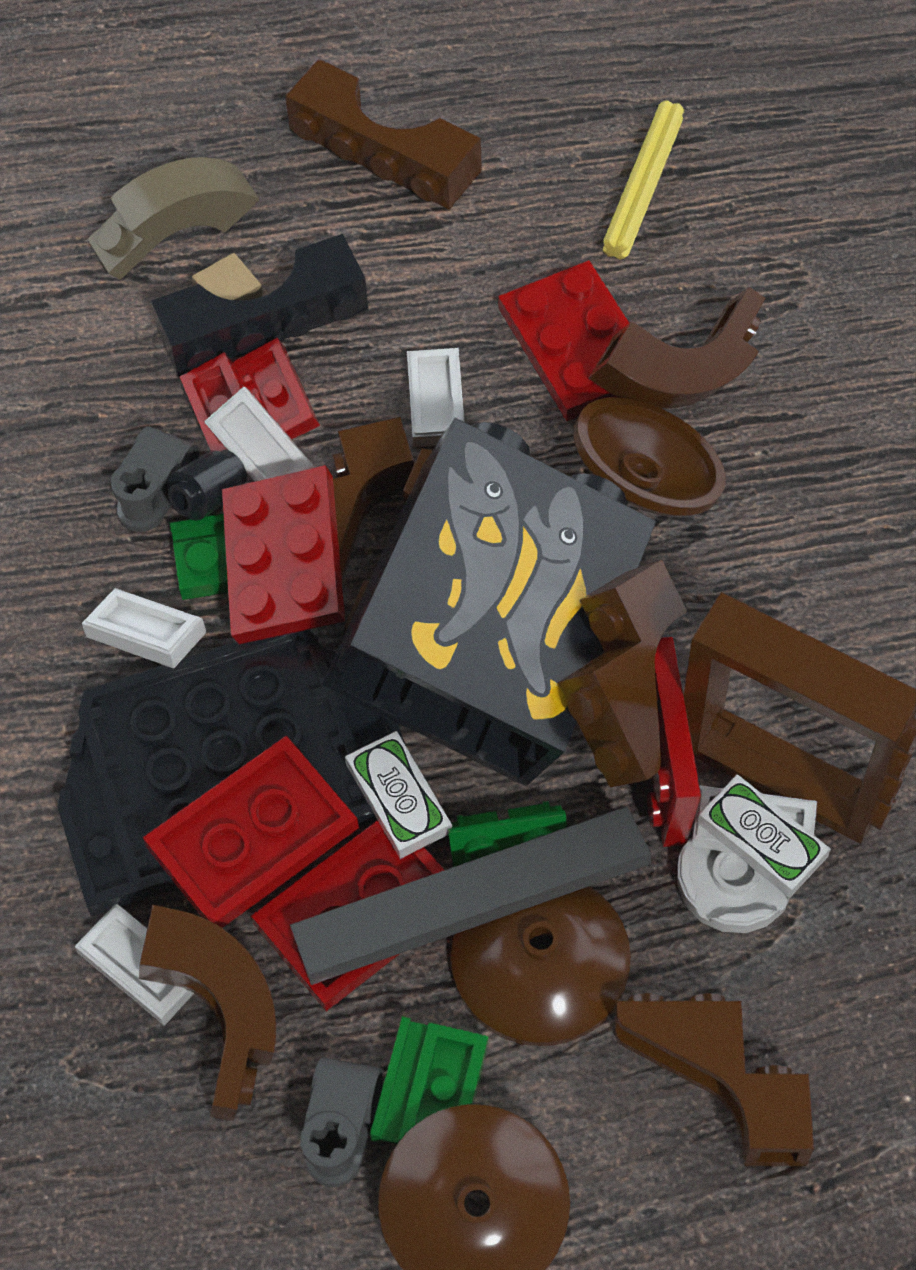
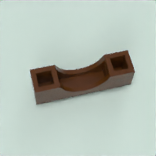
M318 59L285 95L289 129L294 131L296 135L304 140H312L330 149L344 160H351L373 171L383 180L393 181L413 191L425 201H433L450 210L482 171L480 137L441 118L421 127L410 129H395L377 124L362 112L359 78L321 59Z

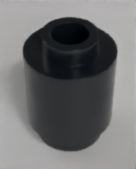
M212 450L169 476L167 488L171 506L176 512L194 521L203 519L223 506L222 489L246 484L247 473L245 466L237 455L228 450Z

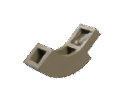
M207 157L177 160L153 168L119 189L110 198L117 211L88 238V241L107 272L121 280L156 245L171 234L193 226H211L226 233L260 199L240 169L230 162Z

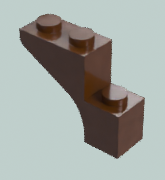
M401 417L338 431L340 453L332 454V461L336 478L333 479L342 581L362 520L378 503L403 492L414 467L413 456Z
M662 560L624 572L579 600L589 619L590 627L598 637L605 653L558 682L567 700L568 709L572 717L577 721L594 755L595 764L604 775L610 788L648 780L659 771L661 766L655 654L659 641L666 629L676 619L687 613L684 603Z
M641 993L630 996L628 1001H617L615 1037L618 1043L716 1096L727 1107L736 1122L742 1141L744 1166H807L814 1150L809 1074H792L791 1068L780 1065L763 1066L757 1068L754 1071L755 1074H745L742 1001H726L724 996L714 993L694 995L689 998V1001H665L661 995Z

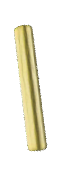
M666 100L660 103L603 240V252L608 257L614 256L622 260L629 256L683 121L684 109L679 103L672 104Z

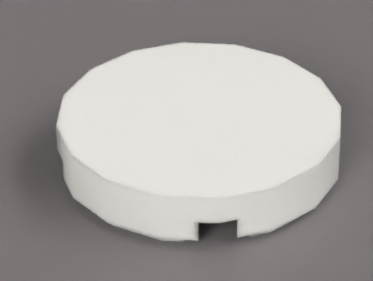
M693 837L684 845L677 864V888L685 907L701 923L721 932L748 933L767 927L784 912L790 898L738 855L732 852L692 847Z

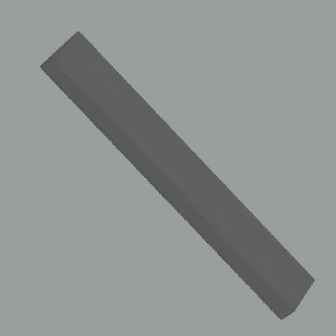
M627 806L291 924L290 927L310 984L313 985L650 865L651 853Z

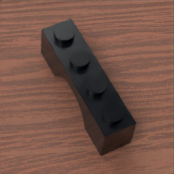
M343 233L296 249L291 274L279 288L265 296L251 300H229L216 296L200 284L151 300L158 333L178 377L224 352L230 359L242 354L246 355L277 337L280 341L290 337H299L312 329L337 320L350 319L357 313L369 309L366 278Z

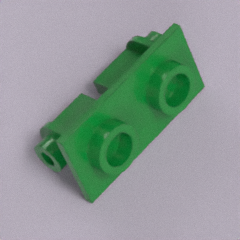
M547 800L542 801V804L508 809L509 819L498 821L496 811L470 816L456 815V821L451 822L452 828L448 829L449 835H447L451 849L452 865L456 867L567 828L565 810H562L561 804L550 806Z

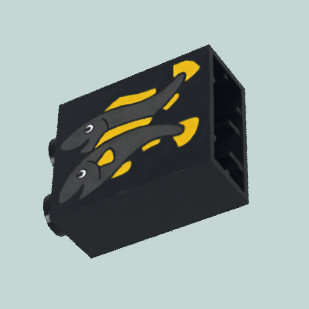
M454 418L419 472L322 685L524 786H528L565 752L577 723L568 709L567 700L558 682L605 652L598 637L592 631L589 619L579 600L624 572L638 568L656 521L627 507L628 501L626 500L625 493L613 482L597 475L585 473L569 477L531 457L528 444L511 429L489 422H480L471 426Z

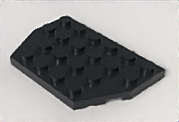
M309 630L244 644L234 642L184 658L175 668L162 665L83 690L78 712L80 722L78 730L73 734L69 751L71 761L65 787L60 790L57 807L90 915L94 916L109 911L116 904L121 907L178 888L147 849L143 837L286 735L357 817L359 827L377 821L375 814L346 765L345 756L396 731L405 744L397 722L322 685L336 653L326 650L320 645L318 637Z

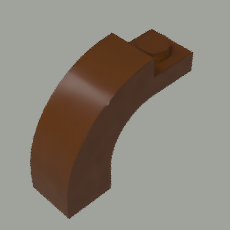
M747 287L727 303L704 345L698 348H678L666 344L631 321L613 336L589 379L616 397L639 400L662 409L679 408L699 402L739 376L759 353L756 348L747 342L753 337L760 326L761 319L756 317L766 298L751 287Z
M153 905L139 964V979L182 987L199 996L212 1009L221 1027L223 1051L210 1117L234 1121L238 1104L250 1106L258 1069L246 1067L247 1061L270 1065L274 1055L276 1016L270 989L262 971L250 953L224 929L192 913Z

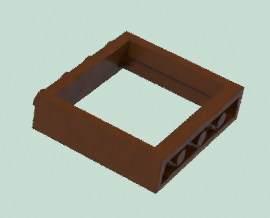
M722 592L720 593L691 640L684 702L694 757L733 778L738 774L756 790L764 794L817 801L815 821L861 844L871 826L881 830L885 825L888 815L896 803L897 799H895V796L906 776L904 771L915 751L913 746L916 742V689ZM731 669L875 741L863 781L724 710Z

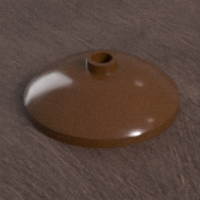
M609 397L588 404L576 420L573 431L574 442L586 469L590 474L600 476L616 484L625 493L629 505L662 516H690L703 513L712 508L724 491L726 475L716 451L693 427L662 408L635 399Z
M590 886L456 933L453 936L451 946L453 980L467 1010L480 1024L494 1034L506 1040L529 1046L564 1044L579 1039L595 1030L615 1010L617 1001L621 1000L625 992L630 972V944L623 922L612 905ZM536 936H545L551 940L552 944L547 949L538 950L532 947L530 941Z
M478 1104L460 1105L438 1111L426 1117L410 1129L398 1142L385 1165L381 1177L378 1197L379 1219L388 1248L403 1270H546L558 1253L567 1230L570 1214L569 1186L563 1165L556 1151L545 1136L531 1123L510 1111L498 1107ZM473 1190H480L488 1197V1208L480 1216H471L464 1207L466 1195Z

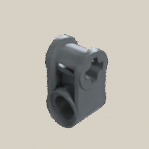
M149 426L143 428L134 441L132 449L111 478L112 493L119 500L117 516L122 526L131 531L143 532L157 527L162 522L165 514L171 507L168 499V478L173 472L200 457L198 445Z
M326 1057L319 1059L312 1080L309 1107L300 1138V1146L306 1159L309 1173L317 1183L326 1187H340L348 1184L357 1176L362 1166L370 1128L375 1118L383 1088L384 1073L382 1068ZM333 1142L341 1143L342 1148H335L330 1158L322 1157L321 1151H329Z

